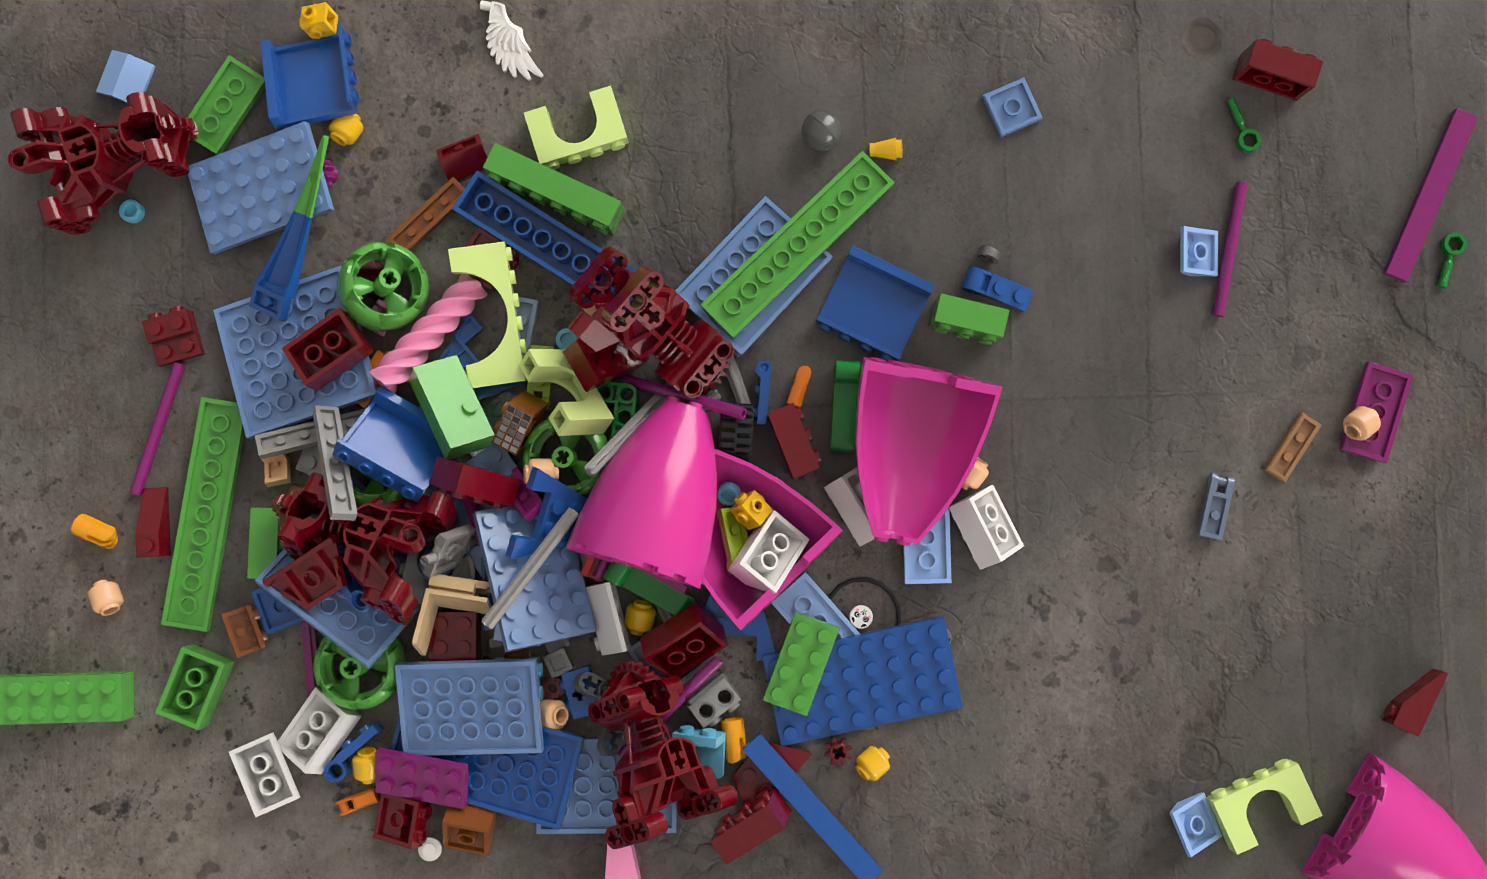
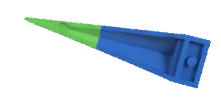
M324 135L322 137L294 211L273 253L254 284L249 306L277 320H287L291 300L296 299L329 136Z

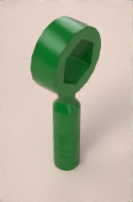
M1232 98L1226 103L1236 125L1241 130V133L1236 138V146L1243 153H1251L1260 146L1261 135L1255 129H1246L1245 120L1235 98ZM1245 135L1253 137L1254 145L1252 147L1244 145L1243 137Z
M1456 232L1445 235L1440 241L1441 251L1447 255L1436 286L1441 289L1447 288L1453 266V256L1462 254L1467 248L1466 238ZM1450 238H1455L1459 244L1455 251L1448 245Z

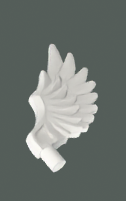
M481 0L480 9L490 11L488 21L490 25L486 30L488 34L486 40L488 41L487 47L491 50L490 55L492 57L496 55V64H502L503 72H507L509 68L514 78L517 77V69L528 81L531 80L528 70L542 78L544 75L528 54V52H531V49L524 39L523 29L514 25L509 20L505 5L499 2Z

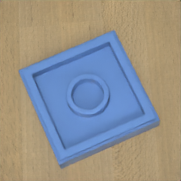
M1024 77L982 96V100L1000 138L1036 123L1043 118Z

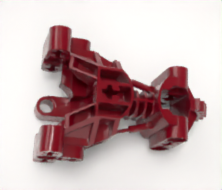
M146 92L129 94L126 97L128 107L122 109L119 121L113 124L101 125L83 115L78 117L69 116L68 110L64 107H54L39 113L29 108H20L10 113L16 135L22 140L33 143L12 150L8 154L7 160L10 167L29 175H35L54 168L48 184L55 186L58 197H45L37 201L43 224L71 235H80L91 231L90 223L100 219L99 208L106 206L117 193L122 195L127 192L134 171L144 164L170 177H181L190 173L186 154L188 143H193L192 140L197 139L199 135L196 122L192 118H187V116L180 117V115L171 110L170 106L153 96H149ZM107 128L119 129V131L114 134L110 133Z
M607 247L602 250L569 291L570 299L583 309H589L595 305L597 310L592 316L581 311L567 328L596 352L619 341L643 361L648 355L653 354L661 361L654 373L690 398L698 397L701 393L707 395V388L714 391L715 382L722 384L719 377L727 376L723 370L724 368H730V365L725 363V361H728L733 356V345L723 339L724 336L700 318L691 326L683 318L690 305L673 288L664 284L663 276L659 272L647 266L640 267L635 272L627 270L625 268L628 260L624 253L613 247ZM601 273L600 281L595 283V277ZM610 286L616 291L615 295L608 289Z
M316 472L311 473L305 486L292 496L289 494L277 495L271 506L272 511L280 518V531L277 537L292 559H297L335 534L338 546L342 544L346 548L344 557L341 556L342 561L345 563L353 579L365 590L361 601L368 606L384 611L391 620L402 625H408L418 601L412 594L411 585L401 579L394 571L397 566L394 560L397 551L400 550L409 554L418 553L424 548L429 533L436 538L440 533L454 529L459 521L452 498L440 491H433L430 497L423 495L418 503L413 500L384 502L383 498H375L370 503L356 507L357 517L355 521L331 520L323 475ZM314 514V515L317 516V518L314 519V518H311L310 516Z
M626 661L620 663L619 666H615V671L610 672L612 679L607 680L610 686L599 700L590 703L588 706V716L593 723H600L601 726L612 731L624 729L626 746H628V753L618 761L615 771H613V776L617 777L619 783L618 798L612 803V810L617 825L606 830L607 844L612 849H619L665 834L668 830V822L664 814L658 811L667 808L668 804L678 801L677 812L684 820L712 814L735 805L738 801L736 789L730 784L718 786L715 773L711 767L703 766L702 761H699L695 743L682 737L671 738L669 729L662 718V715L673 710L678 702V696L682 695L684 689L682 680L676 675L664 678L655 675L654 671L648 672L649 666H643L642 661ZM631 745H634V751H632Z

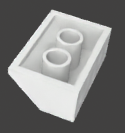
M856 467L825 486L824 489L859 546H862L874 540V536L872 535L865 511Z
M993 485L949 507L952 517L956 521L962 537L967 543L973 559L980 570L1002 562L1024 547Z
M774 510L761 526L753 530L728 568V571L745 585L763 591L769 589L772 594H775L810 539Z
M606 581L587 586L586 591L596 627L597 637L594 638L597 651L601 650L602 656L628 651L631 643L627 628L624 625V616L616 585Z
M315 687L277 742L282 753L305 774H322L325 766L332 760L362 716L355 710L342 708L326 698L322 689Z
M274 732L229 751L255 817L300 798Z

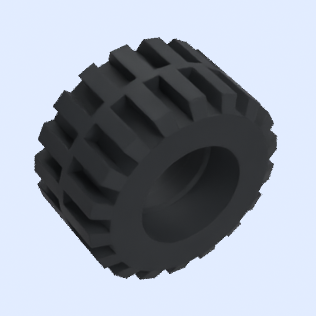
M729 403L746 408L747 414L743 420L721 414L719 451L749 462L752 454L754 407L752 404Z

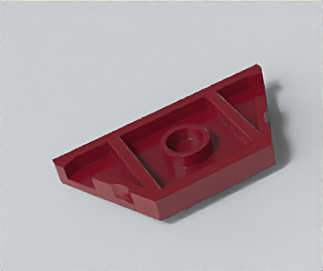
M333 534L266 578L263 584L267 587L273 585L283 591L281 595L295 600L298 605L307 610L347 584L337 537Z
M768 741L795 773L812 755L808 750H800L787 745L781 746L780 744ZM749 757L745 759L732 776L743 803L747 801L752 803L762 791L767 789L769 792L776 788Z

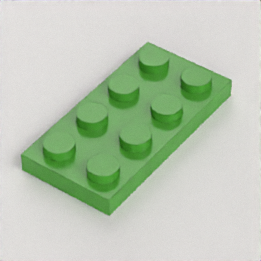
M229 55L187 117L192 118L198 128L199 135L194 140L217 155L223 153L264 91V77Z
M795 611L765 690L763 701L807 716L839 632V627Z

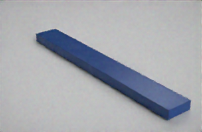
M760 732L742 748L747 756L858 879H875L883 872L875 860Z

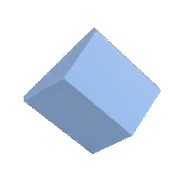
M112 50L96 92L127 103L126 97L129 94L146 92L156 66L130 54Z
M1187 226L1181 227L1180 273L1187 276H1218V231Z
M1199 793L1177 802L1169 813L1188 857L1194 856L1222 837L1205 793Z

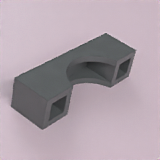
M430 533L425 541L424 548L420 552L414 554L404 552V554H408L406 563H401L399 576H402V579L411 585L412 594L418 601L415 610H421L425 590L429 588V581L420 574L417 564L421 555L435 545V537Z

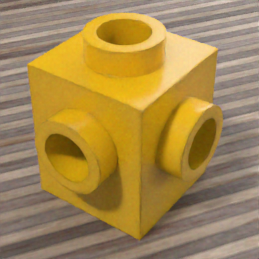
M326 2L304 6L301 10L299 24L301 29L311 39H320L336 35L338 15Z
M755 490L739 494L734 500L735 505L730 509L735 515L736 520L743 524L747 530L761 526L773 511L765 502L764 497Z

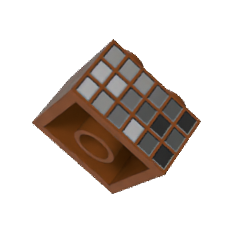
M525 390L518 396L514 395L511 401H507L502 407L501 414L503 417L493 428L495 435L491 443L514 455L520 453L524 449L525 441L531 431L541 422L549 403Z

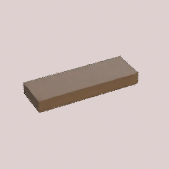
M1303 412L1299 413L1263 471L1282 483H1286L1322 424Z

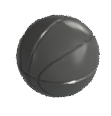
M819 110L806 117L801 132L803 140L808 147L823 152L837 145L841 138L842 128L834 114Z

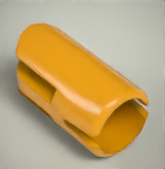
M80 514L72 523L71 532L77 537L107 549L114 548L118 543L117 532L113 526L89 515Z
M741 717L722 720L721 730L726 732L725 757L728 763L733 764L747 757V754L742 750L746 745L744 721Z

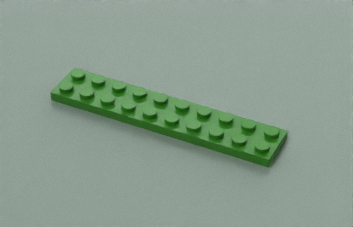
M862 151L719 286L700 307L734 339L878 201L895 182Z
M201 397L161 625L204 632L210 631L245 434L237 402Z

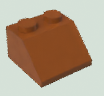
M467 804L465 809L448 806L442 822L443 847L489 856L496 824V812L472 804Z

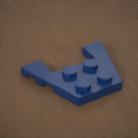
M471 314L465 317V321L460 329L456 331L448 348L444 350L439 358L440 360L457 355L466 375V365L479 362L466 344L484 330ZM528 381L473 388L480 402L523 385Z
M532 466L526 487L530 490L546 493L532 537L511 535L505 555L510 559H515L533 554L568 508H572L580 514L587 498L542 470ZM576 521L556 547L567 545Z
M711 594L709 595L704 609L723 625L725 635L757 636L756 661H763V654L775 652L764 610L740 631Z

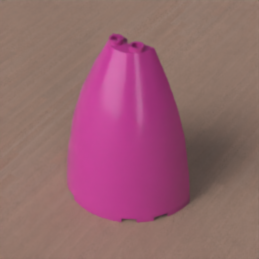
M873 357L863 358L857 396L855 449L857 473L863 503L875 540L888 542L889 538L897 539L896 543L904 546H910V543L919 544L938 522L959 493L975 465L995 414L1002 391L1001 386L986 381L982 383V381L961 374L952 375V373L926 366L895 360H888L886 362L884 359Z
M668 396L667 400L633 431L599 475L580 511L567 542V549L611 563L617 562L644 570L655 576L700 589L710 551L717 497L714 442L709 415L701 410L703 405L693 401L685 404L679 398Z
M714 449L717 491L720 485L725 482L735 483L740 488L741 493L755 490L764 497L765 502L773 511L775 510L810 539L777 593L772 594L769 589L763 591L745 585L736 576L729 574L727 571V557L717 510L733 506L722 504L716 497V512L710 551L702 583L721 609L741 631L747 623L749 624L761 613L763 608H767L804 572L811 561L815 560L843 530L814 504L779 478L747 461ZM755 528L751 530L746 529L748 538Z
M1368 752L1346 791L1356 798L1334 837H1331L1323 832L1301 871L1302 874L1311 879H1487V866L1464 831L1449 814L1406 776L1370 752Z

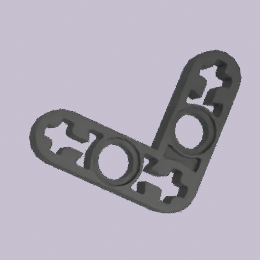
M591 672L579 673L574 679L576 691L596 701L602 696L601 688L604 685L610 686L606 679ZM583 679H587V683L595 685V687H585V684L582 682ZM602 727L597 742L599 753L603 756H614L619 753L625 737V730L612 731ZM607 741H610L612 749H608V746L606 745Z

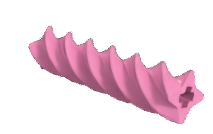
M461 274L457 283L447 288L442 299L431 305L426 316L415 322L411 332L399 339L395 349L383 356L379 366L369 371L377 383L395 394L398 384L409 380L412 368L424 364L428 359L429 350L440 347L444 341L445 333L454 331L459 325L460 317L466 316L474 310L475 300L483 299L488 295L482 288L481 283L468 274Z

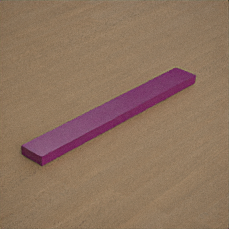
M1459 108L1453 110L1383 274L1403 283L1408 282L1476 124L1477 116Z

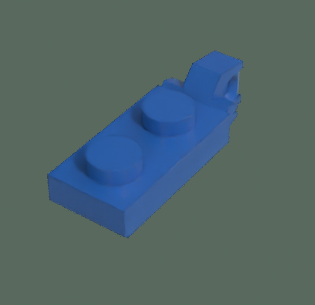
M758 361L755 373L761 379V382L756 383L755 397H759V406H754L753 420H757V425L765 426L767 423L771 362Z

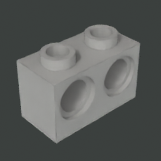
M725 676L695 703L687 707L703 728L707 725L713 727L722 719L720 715L725 711L731 713L740 705L738 701L741 700V695ZM727 690L731 693L732 697L728 701H722L718 697L719 692ZM708 704L713 708V712L707 716L703 715L700 712V707Z

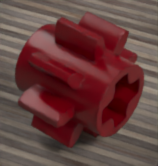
M833 736L831 744L825 743L829 751L825 752L824 756H831V765H834L836 761L840 762L841 766H844L843 761L846 758L852 759L847 751L853 748L851 745L845 746V737L839 741ZM841 746L843 754L838 753L835 756L833 749H838Z

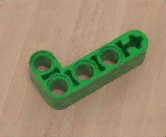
M838 360L835 362L830 452H854L857 384L859 383L860 362Z
M608 382L597 387L600 395L606 389L611 390L610 396L607 399H603L607 406L614 407L611 439L625 425L621 423V417L626 413H630L632 418L639 411L640 393L631 384ZM627 391H633V398L629 401H624V394Z
M617 562L610 563L603 576L607 581L630 590L674 615L692 605L696 600L685 592L681 594L640 569Z

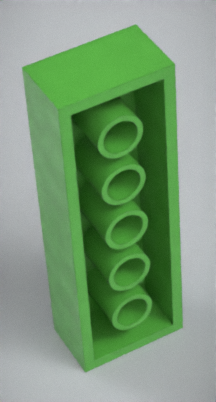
M494 143L483 166L484 170L488 173L487 177L503 187L505 185L513 189V193L521 197L528 195L533 198L534 203L545 207L547 204L554 208L553 211L564 217L568 214L574 217L575 222L586 226L588 223L595 227L594 230L605 236L607 233L614 236L625 213L620 200L497 143Z
M134 671L0 675V725L115 722L134 717Z

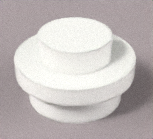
M427 837L425 843L418 847V853L425 861L436 860L442 852L440 841L434 837Z

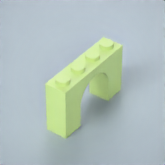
M611 86L589 92L596 113L597 124L593 134L588 139L579 143L565 142L555 134L546 106L524 112L540 164L555 170L561 164L567 162L575 164L580 162L583 157H597L602 155L603 151L609 149L613 151L620 150L625 147V144L629 143Z
M529 349L519 364L527 381L556 383L566 388L577 401L559 402L549 416V420L558 436L603 434L614 420V417L597 388L585 392L563 354L565 349Z
M1290 759L1279 760L1274 764V767L1257 770L1253 773L1254 776L1247 779H1237L1232 783V786L1215 789L1211 792L1212 795L1206 797L1231 851L1238 855L1258 846V842L1248 823L1246 811L1251 798L1263 790H1276L1280 794L1291 819L1300 825L1323 816L1298 763Z

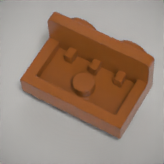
M247 604L244 607L221 614L236 659L266 647L265 643L268 642L265 630H260L257 621L260 620V616L256 607L252 608L250 604Z

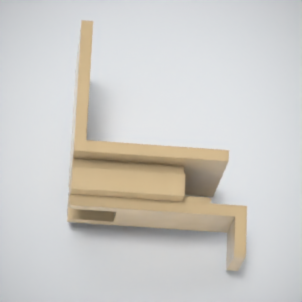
M441 574L430 577L429 588L425 590L412 640V645L420 655L426 656L438 607L482 614L488 613L492 605L488 598L480 596L481 594L491 595L489 582Z

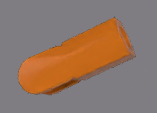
M801 366L796 371L786 404L794 403L795 407L800 406L801 408L807 389L806 386L811 377V369L808 366Z
M372 787L335 802V805L339 806L341 812L339 816H344L378 803L380 795L376 792V787ZM352 800L354 807L350 808L347 801Z

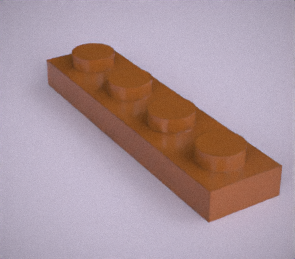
M452 177L391 234L387 240L390 243L401 245L410 251L413 250L453 212V206L464 191L462 185Z

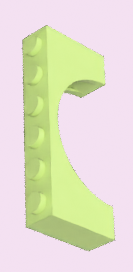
M505 242L448 249L451 272L453 274L474 275L488 281L498 290L507 309V329L498 348L487 358L477 363L466 365L467 377L472 388L527 381L519 366L523 359V353H527L525 339L520 338L519 330H523L522 317L517 316L516 307H520L518 293L513 291V284H516V275L514 270H510L509 261H513L511 247H507Z

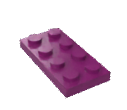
M1365 362L1350 413L1359 406L1374 409L1379 415L1381 426L1378 431L1363 441L1351 439L1344 432L1339 447L1340 450L1380 463L1388 462L1413 375L1373 362Z
M380 747L375 752L377 793L459 809H465L467 806L468 764Z

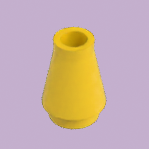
M892 138L870 143V157L896 161L897 158H902V139Z

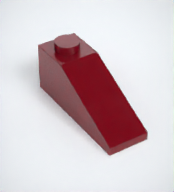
M168 487L143 489L135 533L136 558L171 556Z
M1431 669L1392 699L1391 703L1384 710L1385 716L1382 721L1419 737L1448 673Z

